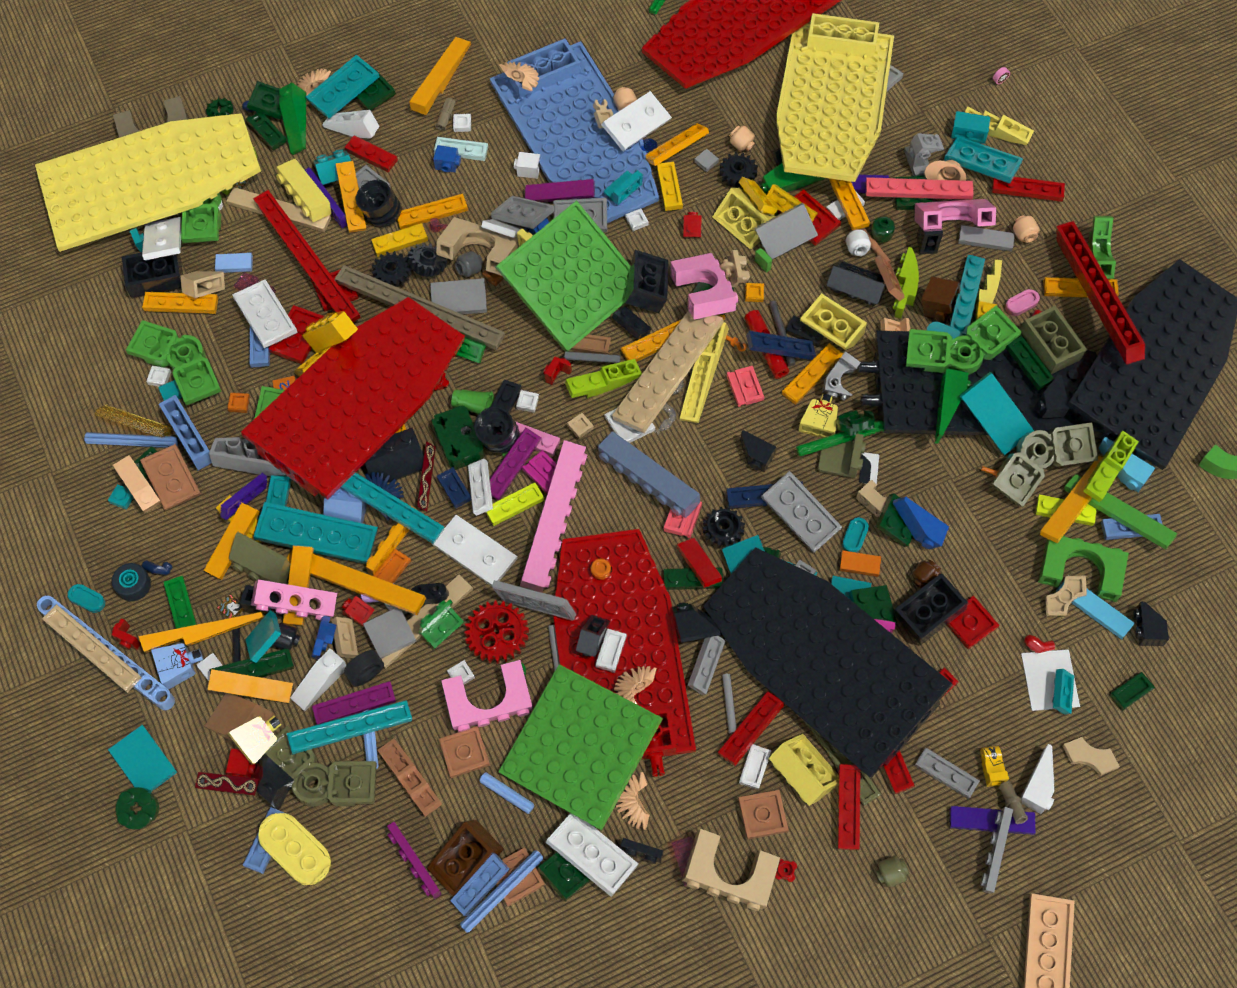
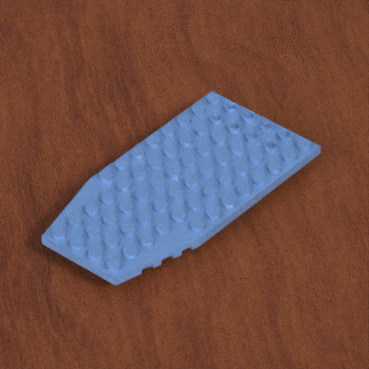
M563 39L507 62L508 64L509 62H515L516 65L520 62V66L528 64L527 66H531V68L537 71L539 81H537L538 85L536 88L532 87L533 91L523 89V82H517L507 77L505 73L490 78L492 87L531 153L540 154L539 166L549 183L594 179V198H607V223L659 201L651 167L646 160L645 155L647 153L644 148L643 139L623 152L604 128H598L594 116L596 110L593 108L595 100H598V103L601 105L603 99H606L608 103L606 108L612 109L613 115L619 111L613 101V91L581 41L569 45L567 40ZM638 170L643 174L642 185L621 204H615L604 195V190L626 171L634 174Z

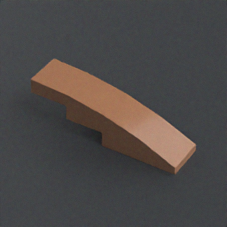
M392 739L377 750L425 817L442 805L441 801L395 739Z

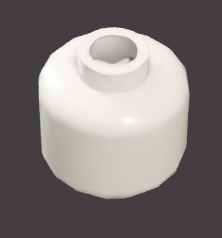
M854 230L846 237L847 248L854 256H863L871 248L870 239L864 230Z

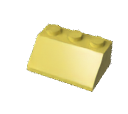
M731 188L712 217L749 249H752L761 242L754 228L775 216L769 213H761L757 209L758 206L750 200V196L741 188Z
M823 294L816 299L800 318V321L845 350L855 346L864 335L867 322Z
M804 734L783 742L769 757L773 766L782 773L787 783L798 792L800 798L809 806L822 799L839 785V775Z

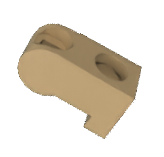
M870 480L858 491L856 499L879 518L888 498L880 495L875 490L877 484Z

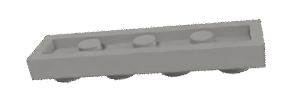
M1004 807L1001 809V812L998 811L996 814L995 823L998 826L996 832L993 831L990 844H993L992 852H988L985 861L988 869L987 873H983L981 878L982 892L992 894L995 891L1013 813L1011 808Z

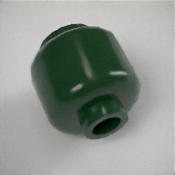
M887 216L877 217L871 227L872 238L879 243L890 241L895 231L894 221Z

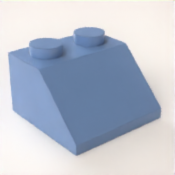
M341 487L328 500L324 497V515L363 524L367 503Z

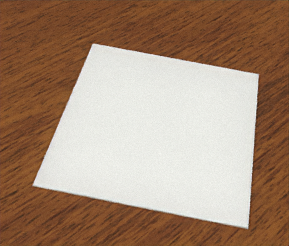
M1069 650L1021 653L1032 711L1054 709L1052 700L1054 697L1056 669H1065L1074 675ZM1075 678L1072 708L1080 707Z

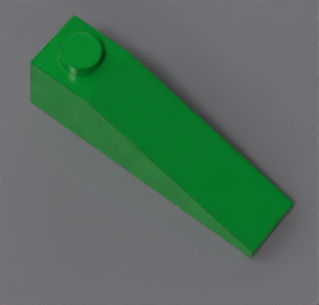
M291 82L279 89V104L290 153L294 155L306 149L307 92Z
M946 368L942 376L934 442L936 444L941 440L962 400L960 395L970 388L971 381L968 380V372Z

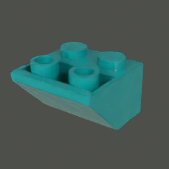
M343 149L333 151V155L326 156V154L316 157V160H313L319 180L323 185L338 181L336 163L351 161L348 152L343 151Z

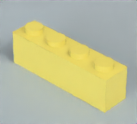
M296 159L277 166L278 174L276 177L278 182L285 186L288 195H292L295 204L302 208L305 217H309L312 222L331 215L329 200Z

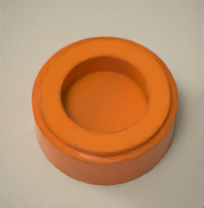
M605 559L595 560L591 565L592 575L597 579L607 578L611 573L610 563Z

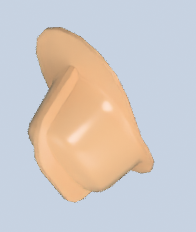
M954 160L934 161L925 169V177L928 180L966 181V173L960 164Z

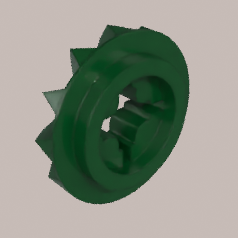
M219 97L217 100H211V103L207 104L206 109L208 117L232 115L234 111L231 100L228 101L226 98L220 99ZM219 106L222 107L220 113L217 110Z

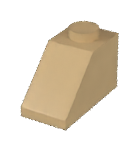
M195 271L181 275L182 293L197 298L225 290L224 272Z

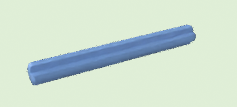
M87 432L84 437V441L87 444L170 447L176 444L178 446L177 437Z
M535 850L460 923L462 929L467 933L470 932L543 860L541 853Z

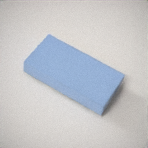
M252 253L216 254L215 271H222L224 273L252 271L253 255Z

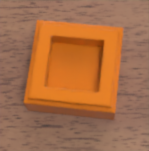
M230 393L228 411L247 413L250 395L247 393Z

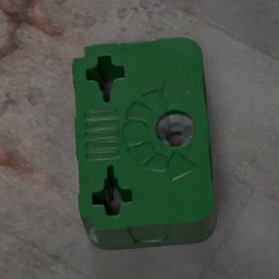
M458 406L434 415V419H432L434 432L450 469L453 467L457 470L484 458L483 445L475 434L474 423L465 406Z

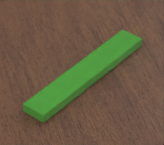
M1075 474L1065 485L1064 490L1070 493L1082 477ZM1106 493L1100 502L1092 498L1088 503L1165 550L1178 534L1109 493Z

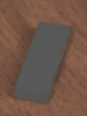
M565 351L564 356L565 359L614 363L621 361V355Z

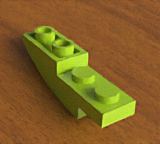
M908 247L907 253L902 254L900 263L903 266L902 268L898 267L896 273L898 282L905 295L901 301L896 299L893 309L896 310L894 317L900 319L902 318L905 305L913 306L918 289V263L911 247Z
M632 359L602 366L600 371L568 378L565 381V385L571 398L583 395L589 398L621 387L637 379L642 373L636 360Z
M1122 431L1093 471L1083 492L1098 502L1102 501L1139 441Z

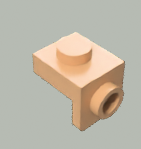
M883 318L880 321L881 331H909L911 329L909 318H904L900 322L888 318Z

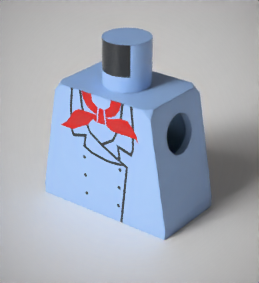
M183 643L151 650L161 684L167 689L194 676L196 672L193 664L204 660L200 649L189 652Z

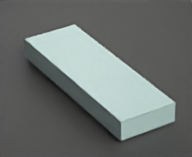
M437 137L434 148L435 154L437 145L458 148L461 158L485 161L488 143Z

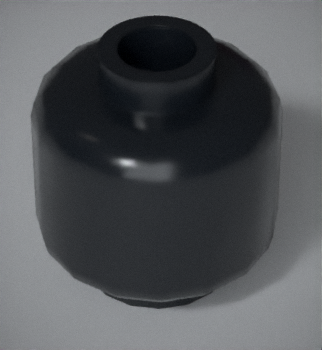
M283 622L279 623L281 635L272 645L273 647L282 650L289 649L290 651L293 646L297 647L301 635L297 634V627Z

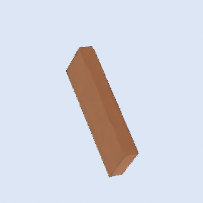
M879 255L875 258V261L889 293L901 301L905 295L893 268L887 260Z

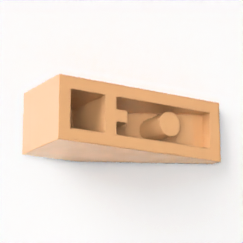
M130 455L113 465L144 513L161 504L159 498Z

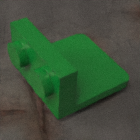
M451 599L447 602L443 600L436 606L435 613L432 616L427 614L420 621L418 632L433 649H436L464 624V621L451 608L453 604Z

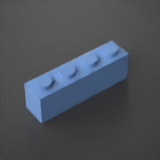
M174 395L159 403L164 415L197 470L211 464L210 451L177 396Z

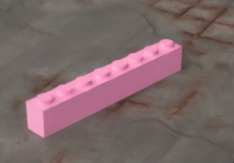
M565 440L563 442L522 576L521 587L542 593L544 587L548 588L551 576H548L550 569H554L557 560L553 558L555 551L559 552L562 543L559 540V536L564 534L567 523H564L565 516L569 517L572 509V506L569 505L570 499L574 500L577 488H574L575 482H579L582 471H579L580 465L585 464L588 455L584 454L585 446Z

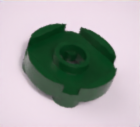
M858 410L843 413L838 416L839 420L836 419L837 429L846 432L847 435H856L861 430H871L875 428L874 414L868 410H863L864 414H858Z
M134 787L119 795L116 803V816L119 824L124 825L126 828L133 830L144 829L158 816L159 802L149 789ZM138 802V805L142 806V810L135 814L133 806Z

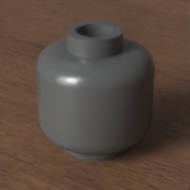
M469 251L457 257L455 268L460 275L469 277L481 271L483 260L474 251Z

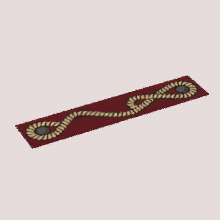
M427 441L417 507L426 512L428 510L436 447Z
M198 772L195 788L255 796L259 779Z

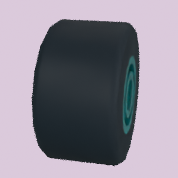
M126 563L118 567L114 572L112 586L122 599L138 601L149 592L151 579L145 569L139 564Z

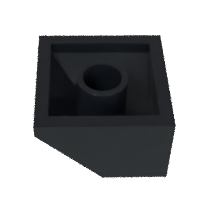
M679 603L672 607L676 633L681 643L721 635L715 621L694 605Z
M266 754L262 755L252 778L259 779L256 791L275 809L279 810L294 779Z

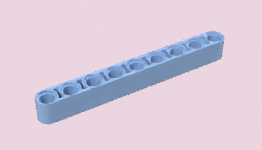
M43 596L38 600L37 608L44 616L57 604L129 667L138 672L142 678L133 688L158 708L169 710L173 707L175 698L170 691L51 596ZM49 605H52L49 610H46ZM153 684L149 690H145L147 685ZM167 695L166 700L160 702L161 697Z

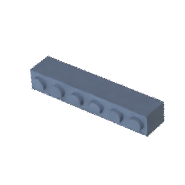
M612 431L598 445L599 457L603 462L613 465V468L618 473H624L632 483L639 484L647 494L654 495L659 503L669 506L677 516L682 515V517L686 518L699 505L700 494L615 432Z

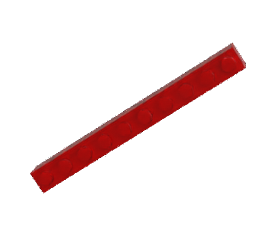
M1071 221L1056 226L1057 243L1125 364L1145 359V343L1075 222Z

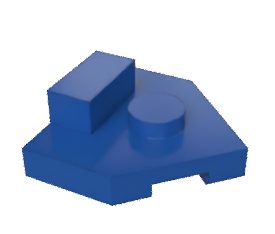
M323 616L312 653V658L319 660L321 651H326L327 644H332L337 625L329 623L330 617Z

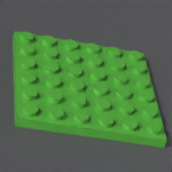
M576 200L501 261L495 268L562 349L569 351L625 303L626 286L631 266Z
M559 664L501 766L499 773L602 830L658 729L662 718Z

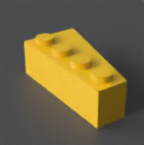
M344 311L327 313L322 319L308 325L305 328L307 332L302 336L315 352H319L347 340L358 328Z

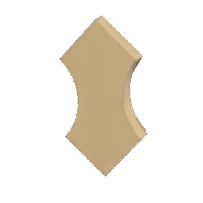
M1065 576L1063 587L1058 592L1045 596L1046 616H1067L1069 605L1075 599L1087 596L1086 576Z
M1083 737L1063 744V748L1072 765H1088L1099 776L1117 770L1120 767L1110 748L1104 750L1096 749L1086 743Z

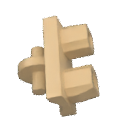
M732 250V255L724 259L723 264L719 267L721 270H724L726 277L730 278L731 286L737 287L739 283H747L750 279L749 271L741 269L746 266V256L738 255V250Z

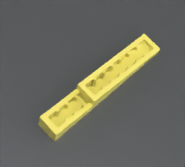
M725 322L694 364L680 415V420L699 422L729 331Z

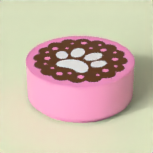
M1006 67L1000 68L993 76L994 82L996 84L1003 83L1009 77L1010 71Z

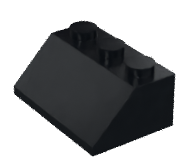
M839 260L833 266L826 285L831 287V291L847 293V296L853 299L861 298L869 305H878L886 289V284L881 274Z
M413 427L395 433L365 462L370 478L372 472L375 473V477L377 472H379V477L383 473V481L390 475L388 484L393 479L398 480L422 471L424 456Z

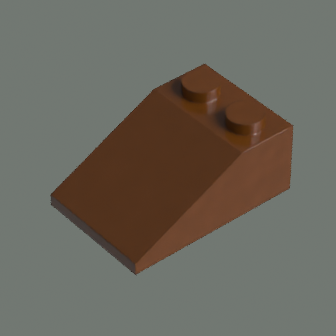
M477 820L465 821L427 869L454 897L492 854L499 856L504 848Z

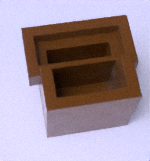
M931 276L921 299L924 317L936 319L937 322L945 324L957 298L956 293L960 294V283Z

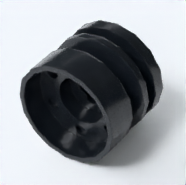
M382 180L368 181L357 192L356 204L375 227L383 228L390 226L399 218L402 211L401 203L386 182Z
M501 407L486 408L479 413L475 420L474 430L476 436L486 449L493 453L503 454L509 452L520 436L518 425L509 412Z

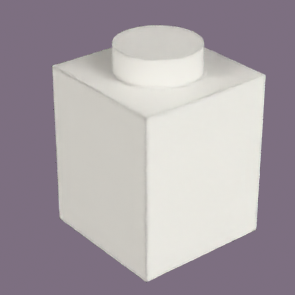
M519 152L518 159L514 161L517 177L538 179L540 154Z

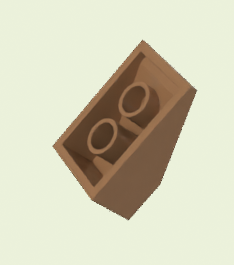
M226 693L204 727L233 742L228 735L229 732L259 716L266 722L275 714L256 703L231 693Z

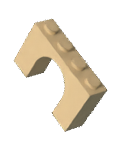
M454 217L437 239L436 253L438 256L453 260L459 250L466 245H484L491 249L487 256L486 271L501 275L495 267L519 248L518 238H512L484 229L481 225Z
M703 829L696 832L682 881L686 882L690 888L699 889L700 887L706 889L707 893L712 896L718 897L720 894L727 897L729 902L747 904V908L754 911L767 907L780 857L760 850L755 854L750 875L746 882L741 885H731L721 880L714 868V857L720 836Z

